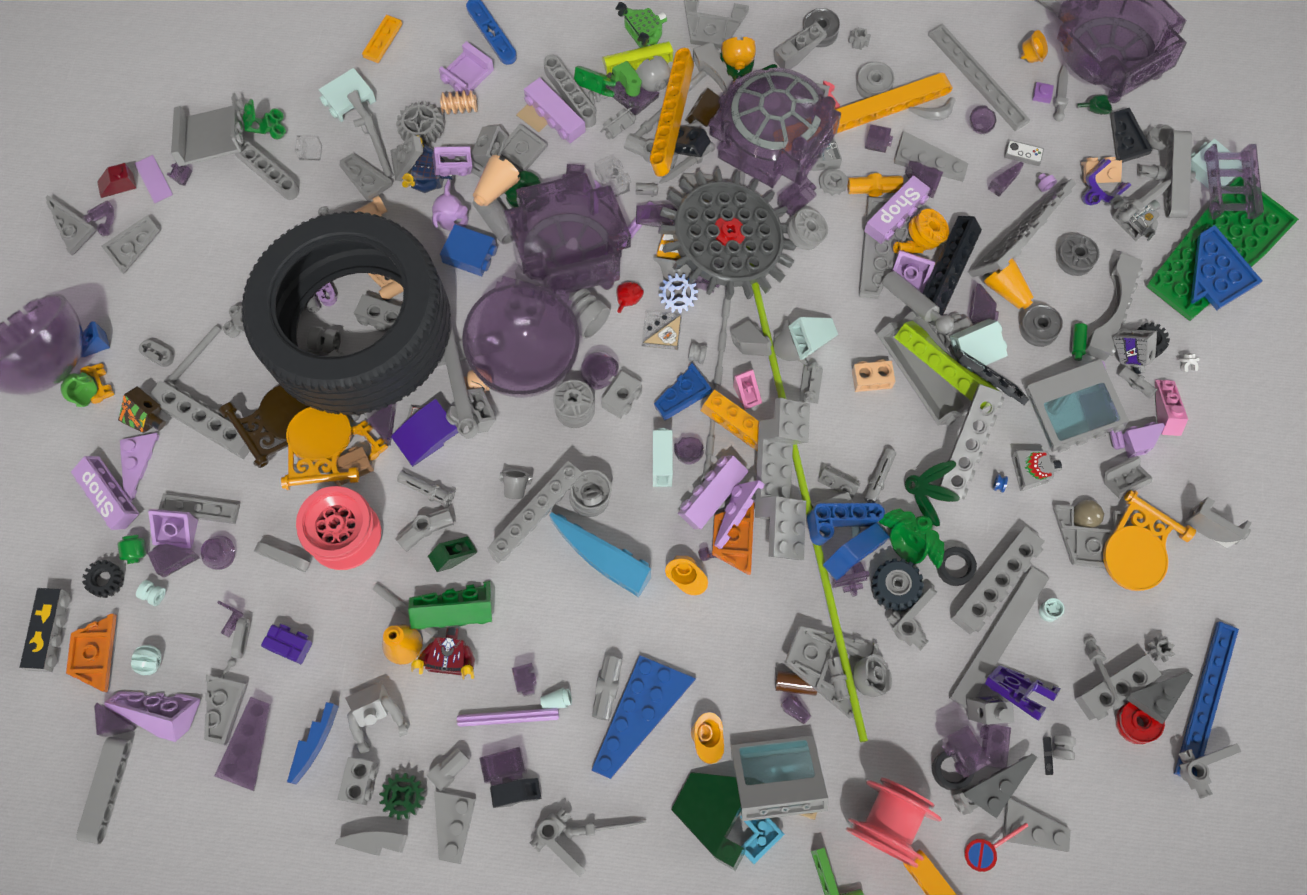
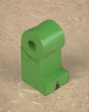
M628 61L614 66L611 78L616 82L620 81L625 88L626 94L629 96L639 95L642 80Z

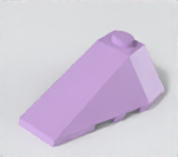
M119 691L104 703L106 707L155 736L176 742L189 731L200 699L185 694L165 697L164 693H156L155 696H144L143 692Z

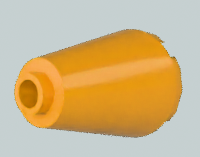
M1011 258L1008 261L1010 264L1001 271L999 269L984 280V283L1018 309L1023 308L1025 310L1033 303L1031 299L1034 296L1016 261Z
M401 624L390 626L384 631L382 650L389 661L403 665L411 663L418 657L422 650L423 642L417 629H411L410 625Z

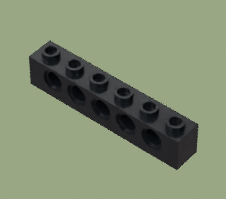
M975 216L957 217L922 294L940 308L939 314L941 316L948 306L982 231Z

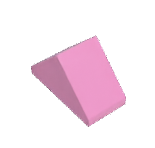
M753 369L735 375L733 387L743 408L746 410L761 404L762 400Z

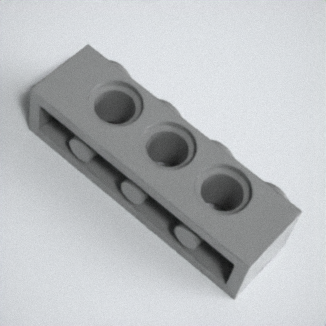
M362 294L354 315L360 324L364 326L371 325L377 330L384 332L391 328L394 322H390V320L397 318L401 307Z
M1146 654L1110 676L1115 690L1117 684L1123 689L1122 694L1116 690L1119 701H1116L1105 680L1075 698V700L1089 720L1097 718L1099 721L1108 715L1107 710L1112 707L1116 710L1125 704L1123 700L1128 698L1131 693L1145 686L1149 687L1157 684L1156 679L1162 675ZM1133 674L1138 676L1139 683L1133 680ZM1100 695L1106 698V704L1101 703Z

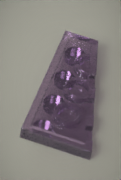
M250 697L217 768L215 777L255 791L271 704Z

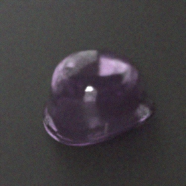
M216 536L206 540L201 547L203 563L214 570H222L229 567L235 558L233 542L226 536Z

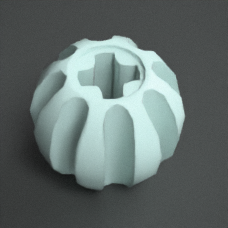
M151 645L137 647L131 659L132 670L143 676L155 673L161 663V653L156 647Z

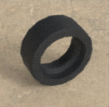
M956 546L944 551L942 565L939 569L936 568L942 581L951 586H961L970 581L977 570V563L973 554L963 547ZM953 555L962 557L968 565L967 573L959 578L951 576L945 569L947 558Z
M948 749L935 757L932 764V774L935 781L941 787L947 790H959L966 787L972 781L974 765L971 758L965 752L958 749ZM955 757L964 764L965 774L960 781L950 782L943 777L941 765L946 758Z

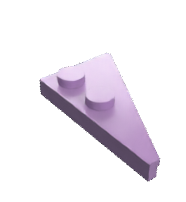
M157 433L120 440L123 491L130 501L135 498L137 493L135 489L139 480L144 476L148 461L153 454L154 444L159 439Z
M760 480L738 484L733 488L731 499L725 509L726 513L714 544L717 548L722 549L730 538L727 535L734 524L736 526L739 525L748 508L753 504L752 496L758 488L763 489L765 484Z

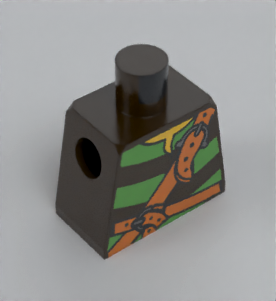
M136 386L124 394L118 421L142 433L147 432L153 427L160 431L166 424V421L159 417L160 404L140 387Z

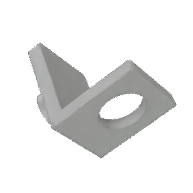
M975 784L967 787L966 789L968 790L972 788L973 786H975ZM962 791L953 795L954 804L963 815L970 814L979 807L976 804L970 805Z

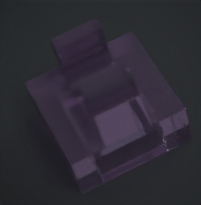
M176 162L171 165L173 169L167 175L179 185L185 186L192 170L187 165L179 167Z

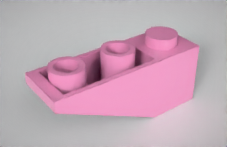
M1156 380L1155 388L1158 389L1155 392L1158 424L1164 422L1165 425L1161 434L1181 436L1188 417L1176 383L1170 380Z

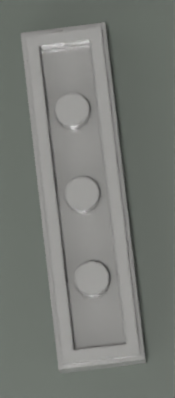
M163 493L158 510L189 512L196 519L236 524L240 505Z

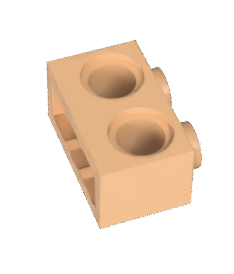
M881 359L872 363L861 361L854 364L852 376L855 392L893 388L895 376L892 361ZM882 371L887 376H881L878 372ZM860 373H864V374H866L868 377H867V378H863V377L860 376Z

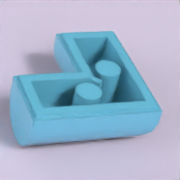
M770 818L744 821L754 832L741 846L746 851L744 855L752 864H755L785 835Z

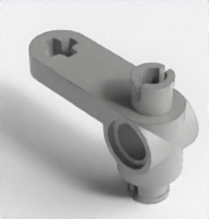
M933 587L920 598L904 617H901L895 610L887 619V621L895 626L892 630L898 639L905 641L909 646L914 644L920 651L929 640L921 635L924 631L918 627L917 622L913 618L937 593ZM902 625H908L911 633L903 632Z
M1238 743L1196 759L1192 749L1178 754L1183 764L1179 765L1180 775L1184 781L1188 782L1191 790L1196 789L1200 799L1208 797V795L1210 796L1213 793L1208 786L1212 782L1209 778V768L1207 765L1240 753L1241 749ZM1192 767L1196 768L1197 777L1192 774Z
M561 807L555 815L550 813L539 824L538 828L534 831L536 834L535 838L529 843L532 847L538 843L534 848L538 852L546 844L580 877L586 870L556 841L559 835L566 829L564 823L571 817ZM547 825H552L554 827V834L547 838L544 836L543 830Z

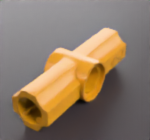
M873 173L867 177L848 178L847 190L849 194H868L871 197H878L883 195V193H897L903 186L902 176L882 177L879 173Z

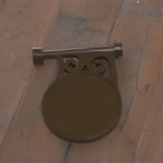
M279 385L267 392L259 408L247 417L238 418L236 416L237 408L233 402L222 405L219 411L224 418H229L255 458L253 464L258 466V468H262L269 463L268 456L288 447L286 432L290 421L296 414L310 406H306L296 398H293ZM242 424H247L249 430H255V425L252 424L259 425V428L256 431L248 432ZM263 438H269L270 442H266ZM274 438H276V439H278V440H281V441H285V442H283V443H281V444H279V445H277V446H275V447H273V448H270V449H264V448H262V447L260 446V441H261V439H263V440H262L263 446H264V447H267V448L272 447V446L274 445V443H275V439H274Z

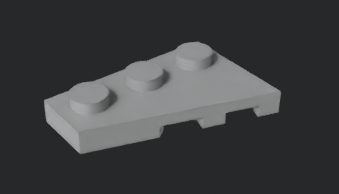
M147 215L103 244L102 248L124 274L158 234L159 229Z
M206 675L207 693H205V701H207L204 740L227 746L247 685Z
M1009 799L1005 809L1004 837L1024 823H1027L1028 827L1006 842L1069 852L1070 829Z

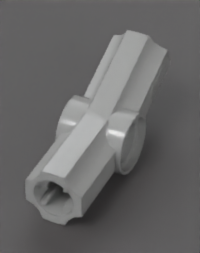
M449 508L429 515L417 516L413 523L398 535L395 540L407 552L422 538L431 535L432 532L454 525ZM428 523L425 529H419L420 524Z

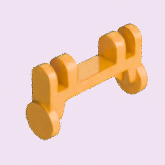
M102 363L91 367L85 366L80 369V372L96 379L98 390L91 398L93 404L100 403L103 399L114 395V392L111 391V385L103 386L100 377L106 375Z
M365 420L357 426L351 427V436L361 435L366 438L371 444V453L368 458L370 461H373L388 448V445H382L384 443L382 438L376 442L368 434L373 428L370 425L367 426L368 422Z

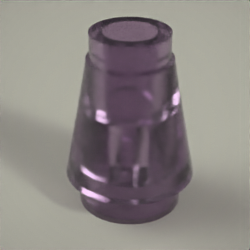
M792 694L780 705L783 708V712L802 724H805L811 717V714L798 697H794Z

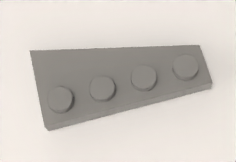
M905 131L903 132L894 163L961 182L964 181L968 167L967 162Z

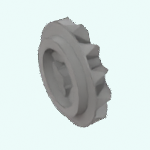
M837 169L825 171L819 180L820 188L832 196L834 194L840 195L841 192L846 190L848 185L847 176ZM831 180H833V182H837L836 187L833 184H830Z

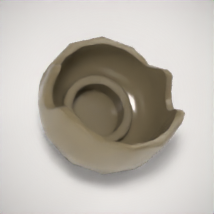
M1083 500L1074 507L1075 526L1096 528L1103 522L1104 511L1096 501Z

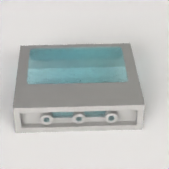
M1101 359L1029 384L1025 390L1027 396L1032 397L1052 443V452L1057 450L1058 452L1066 451L1069 449V446L1074 444L1077 446L1083 445L1088 442V439L1093 437L1100 439L1105 437L1106 433L1114 431V433L1120 432L1125 429L1129 422Z
M813 735L731 745V759L734 762L741 802L742 821L828 811V795Z

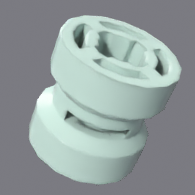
M145 580L139 585L136 597L141 600H147L149 604L157 606L163 600L166 590L160 586H154V583Z
M1050 598L1039 607V615L1043 620L1052 622L1062 616L1065 610L1064 605L1059 599Z

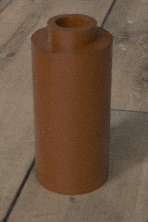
M777 670L775 691L817 695V691L796 673Z

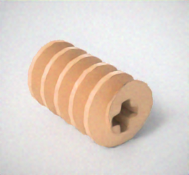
M463 90L462 96L459 95L458 91L455 92V96H452L450 91L448 97L445 96L444 92L441 93L442 115L444 110L450 115L451 109L454 114H457L458 109L463 114L465 108L468 113H471L472 108L475 112H478L476 94H473L472 90L469 91V95H466Z

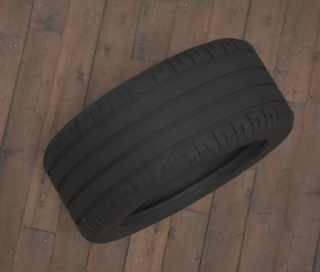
M342 211L341 213L334 212L324 216H317L315 219L311 218L307 222L303 221L301 225H295L293 229L287 230L286 234L280 235L279 239H275L273 244L268 246L267 251L262 253V257L258 258V262L254 264L253 270L249 274L250 277L247 279V284L244 287L245 293H243V308L241 312L245 335L251 349L288 394L306 406L322 412L326 411L327 413L338 415L340 413L343 415H356V413H371L372 410L378 411L382 408H387L390 404L394 405L396 402L403 400V397H408L412 392H415L418 386L423 385V382L437 368L438 361H441L450 336L451 311L446 291L431 257L421 242L411 232L401 227L398 223L376 214L371 215L370 213L359 211L357 213L354 211L347 213ZM371 273L388 277L403 287V302L395 322L371 346L343 356H320L306 352L298 347L297 326L300 315L311 297L326 284L346 275Z

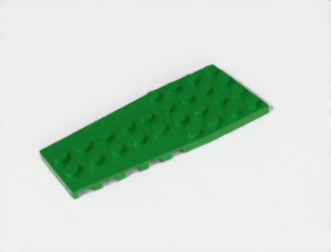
M1239 175L1207 208L1146 287L1187 320L1191 321L1211 304L1205 297L1194 304L1191 303L1197 239L1202 232L1215 225L1245 261L1253 267L1299 219L1243 176Z

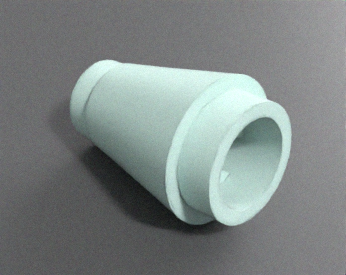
M561 688L540 698L543 709L567 708L568 705H572L569 689Z

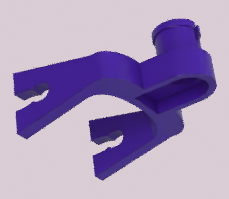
M1102 159L1086 176V182L1090 188L1082 196L1084 204L1095 205L1101 200L1111 203L1109 200L1116 194L1121 195L1131 186L1129 182H1122L1111 195H1107L1098 186L1095 177L1111 163L1109 159Z

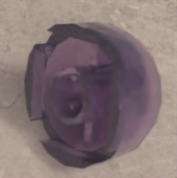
M596 351L584 359L580 371L582 379L587 385L595 390H599L611 383L608 380L612 376L616 377L619 366L618 362L610 354Z

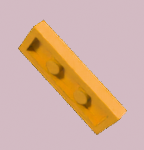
M386 14L362 52L363 58L379 63L401 28L402 21Z

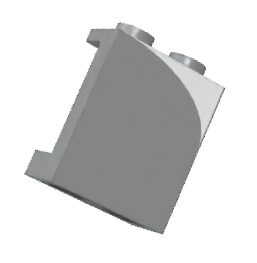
M1209 497L1194 506L1184 522L1185 525H1190L1197 532L1225 548L1233 544L1237 545L1242 539L1245 540L1251 532L1249 527L1252 523L1247 520L1241 525L1236 526L1211 512L1210 510L1215 501Z

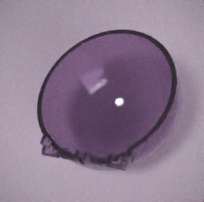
M505 276L502 277L501 282L497 281L496 287L484 294L474 304L464 323L462 335L463 350L466 360L477 378L491 390L515 398L538 396L559 385L572 370L577 359L580 343L578 323L571 309L572 301L569 300L570 293L557 290L555 295L553 293L554 289L540 285L535 286V284L521 280L519 284H516V279Z
M53 294L40 299H33L23 306L27 314L24 315L18 310L6 318L11 323L10 325H7L4 321L0 323V392L14 395L40 393L61 383L76 367L83 348V330L75 309L63 295Z

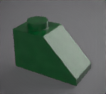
M466 536L439 543L428 555V558L436 572L451 569L477 553V550L469 537Z

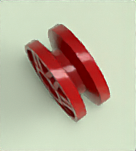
M1131 702L1121 706L1115 717L1119 734L1126 741L1133 744L1143 745L1155 741L1163 734L1165 722L1161 724ZM1137 717L1143 720V727L1138 725Z

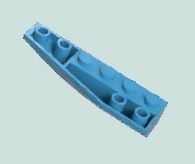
M551 512L549 516L554 526L569 545L590 566L635 596L639 597L651 579V568H649L650 565L642 559L636 560L628 550H620L596 535L585 531L578 524H572L567 521V518L559 513L556 515Z

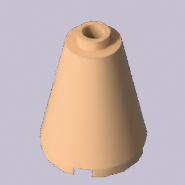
M492 155L489 158L474 190V201L480 206H488L520 180V177L518 178L519 172L514 165L506 159L504 161L498 159L500 157L498 155Z

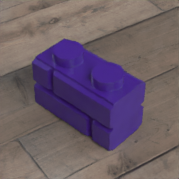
M281 623L279 626L272 624L261 647L301 665L312 646V642L308 640L309 636L299 631L297 634L290 632V627Z

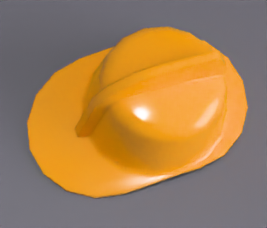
M1040 30L1034 31L1032 36L1023 42L1021 59H1026L1029 63L1043 62L1047 56V41Z
M677 555L674 557V560L666 565V576L686 594L700 595L707 589V576L697 566L693 558Z
M704 713L693 724L691 737L695 743L699 758L705 763L713 764L717 763L724 754L723 725L715 713Z

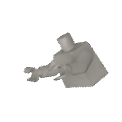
M382 681L345 697L351 709L347 714L349 728L354 740L358 742L356 745L361 754L370 751L368 749L370 746L363 740V732L360 727L374 725L377 720L386 717L388 712L391 714L393 721L398 725L399 736L407 734L408 723L403 722L402 719L404 718L398 705L390 699Z

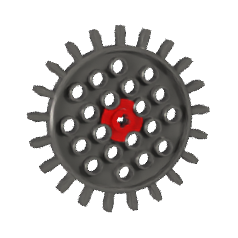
M716 169L713 174L714 182L709 183L706 182L702 172L698 171L695 180L699 186L694 189L683 178L679 187L686 196L681 198L670 191L666 198L678 206L677 210L674 211L662 207L659 214L673 220L672 226L661 225L658 230V234L673 235L674 242L664 245L663 253L677 250L681 256L672 268L677 270L687 264L694 271L689 277L688 284H693L698 276H701L709 281L706 291L708 295L713 292L716 284L726 286L727 300H731L733 297L734 287L741 286L746 298L751 299L754 294L751 284L756 282L765 294L768 293L772 288L765 278L768 274L779 283L786 276L775 267L776 263L778 262L788 268L794 263L793 259L782 254L783 249L794 251L797 247L792 241L784 240L783 233H788V224L781 225L779 217L783 216L788 210L787 206L774 210L769 202L773 199L775 192H769L764 198L756 193L758 179H755L749 188L740 185L739 171H736L732 182H725L722 180L721 170ZM691 231H695L698 235L692 234ZM694 247H697L701 252L696 251ZM714 263L720 265L721 268L716 267ZM732 263H735L739 268L734 267Z

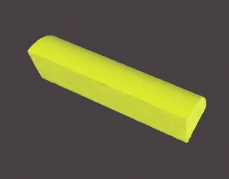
M667 41L602 56V61L608 77L612 75V68L625 61H628L634 70H637L644 60L649 59L650 61L654 59L653 56H661L667 63L673 62V49L671 43Z

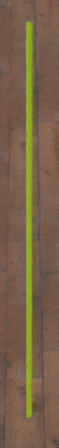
M756 282L751 285L763 336H767L772 343V346H770L772 354L768 357L778 398L786 399L760 287ZM795 444L793 445L792 458L802 500L806 501L807 517V514L813 508L798 446ZM813 543L843 673L847 677L845 681L850 695L849 699L859 741L866 742L868 738L828 571L823 567L825 558L822 546Z

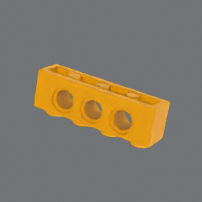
M714 389L700 411L758 452L759 421Z

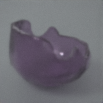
M987 105L977 106L972 110L969 117L971 129L978 134H988L994 129L997 122L995 112L989 109Z
M682 437L678 443L674 444V453L681 463L692 465L702 458L704 447L701 441L695 437Z

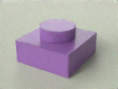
M1036 82L1032 100L1050 104L1054 85Z

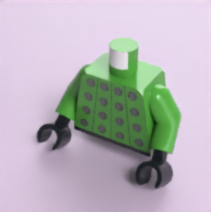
M619 2L615 9L619 10L618 15L620 17L624 15L625 29L639 48L657 44L662 36V24L667 22L665 13L662 12L655 15L650 8L644 10L627 8L625 3Z

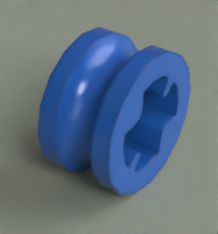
M997 474L993 490H1000L1001 493H1004L1008 476L1001 477L1000 474Z

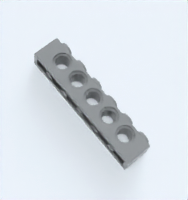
M161 380L158 382L149 396L160 404V410L243 460L245 459L250 450L229 418L228 420L224 419L222 414L216 409L209 410L208 405L201 400L194 401L193 396L186 391L182 393L177 391L178 387L170 382L166 384ZM203 416H206L204 420L200 421ZM218 425H221L218 430H215ZM244 427L246 431L252 432L248 428ZM233 434H237L234 439H230Z
M981 384L977 386L948 460L955 461L956 466L952 471L943 476L939 483V486L953 491L960 497V500L956 501L960 503L961 499H965L968 488H966L968 480H973L975 475L974 465L980 462L983 452H980L983 444H987L990 436L987 432L990 426H994L997 415L994 414L997 407L1001 408L1004 397H1002L1003 392ZM983 402H989L991 406L990 410L986 413L980 410V405ZM977 420L983 422V428L980 431L973 429V423ZM968 439H975L976 446L973 449L966 448V441ZM967 457L969 464L966 467H960L958 464L960 458ZM955 475L962 477V482L959 485L951 483V479Z
M1025 526L951 620L969 634L974 631L979 632L985 625V622H983L986 616L991 617L996 611L997 607H995V604L998 601L1002 602L1009 594L1006 590L1018 583L1020 572L1023 571L1025 573L1032 565L1030 562L1033 556L1037 558L1043 551L1041 546L1045 541ZM1019 548L1026 551V556L1020 554ZM1007 563H1012L1015 571L1010 570ZM996 577L1001 578L1004 584H997ZM984 592H988L992 596V600H987L984 597ZM972 607L978 608L980 615H975L972 612Z

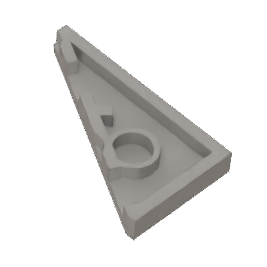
M47 195L45 197L46 203L53 214L54 222L60 231L61 238L65 242L67 251L73 255L96 229Z

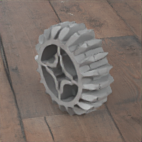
M418 101L417 105L412 103L411 107L405 105V111L400 110L401 115L397 116V131L403 141L412 136H420L423 141L422 144L429 146V142L435 143V138H440V133H443V116L433 104L428 106L427 102L421 104Z

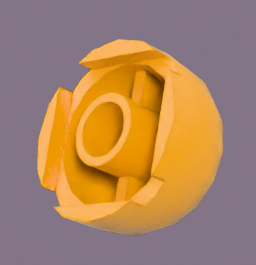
M733 37L722 43L723 59L726 64L735 69H744L755 58L756 46L752 38L743 37V40H737V37Z

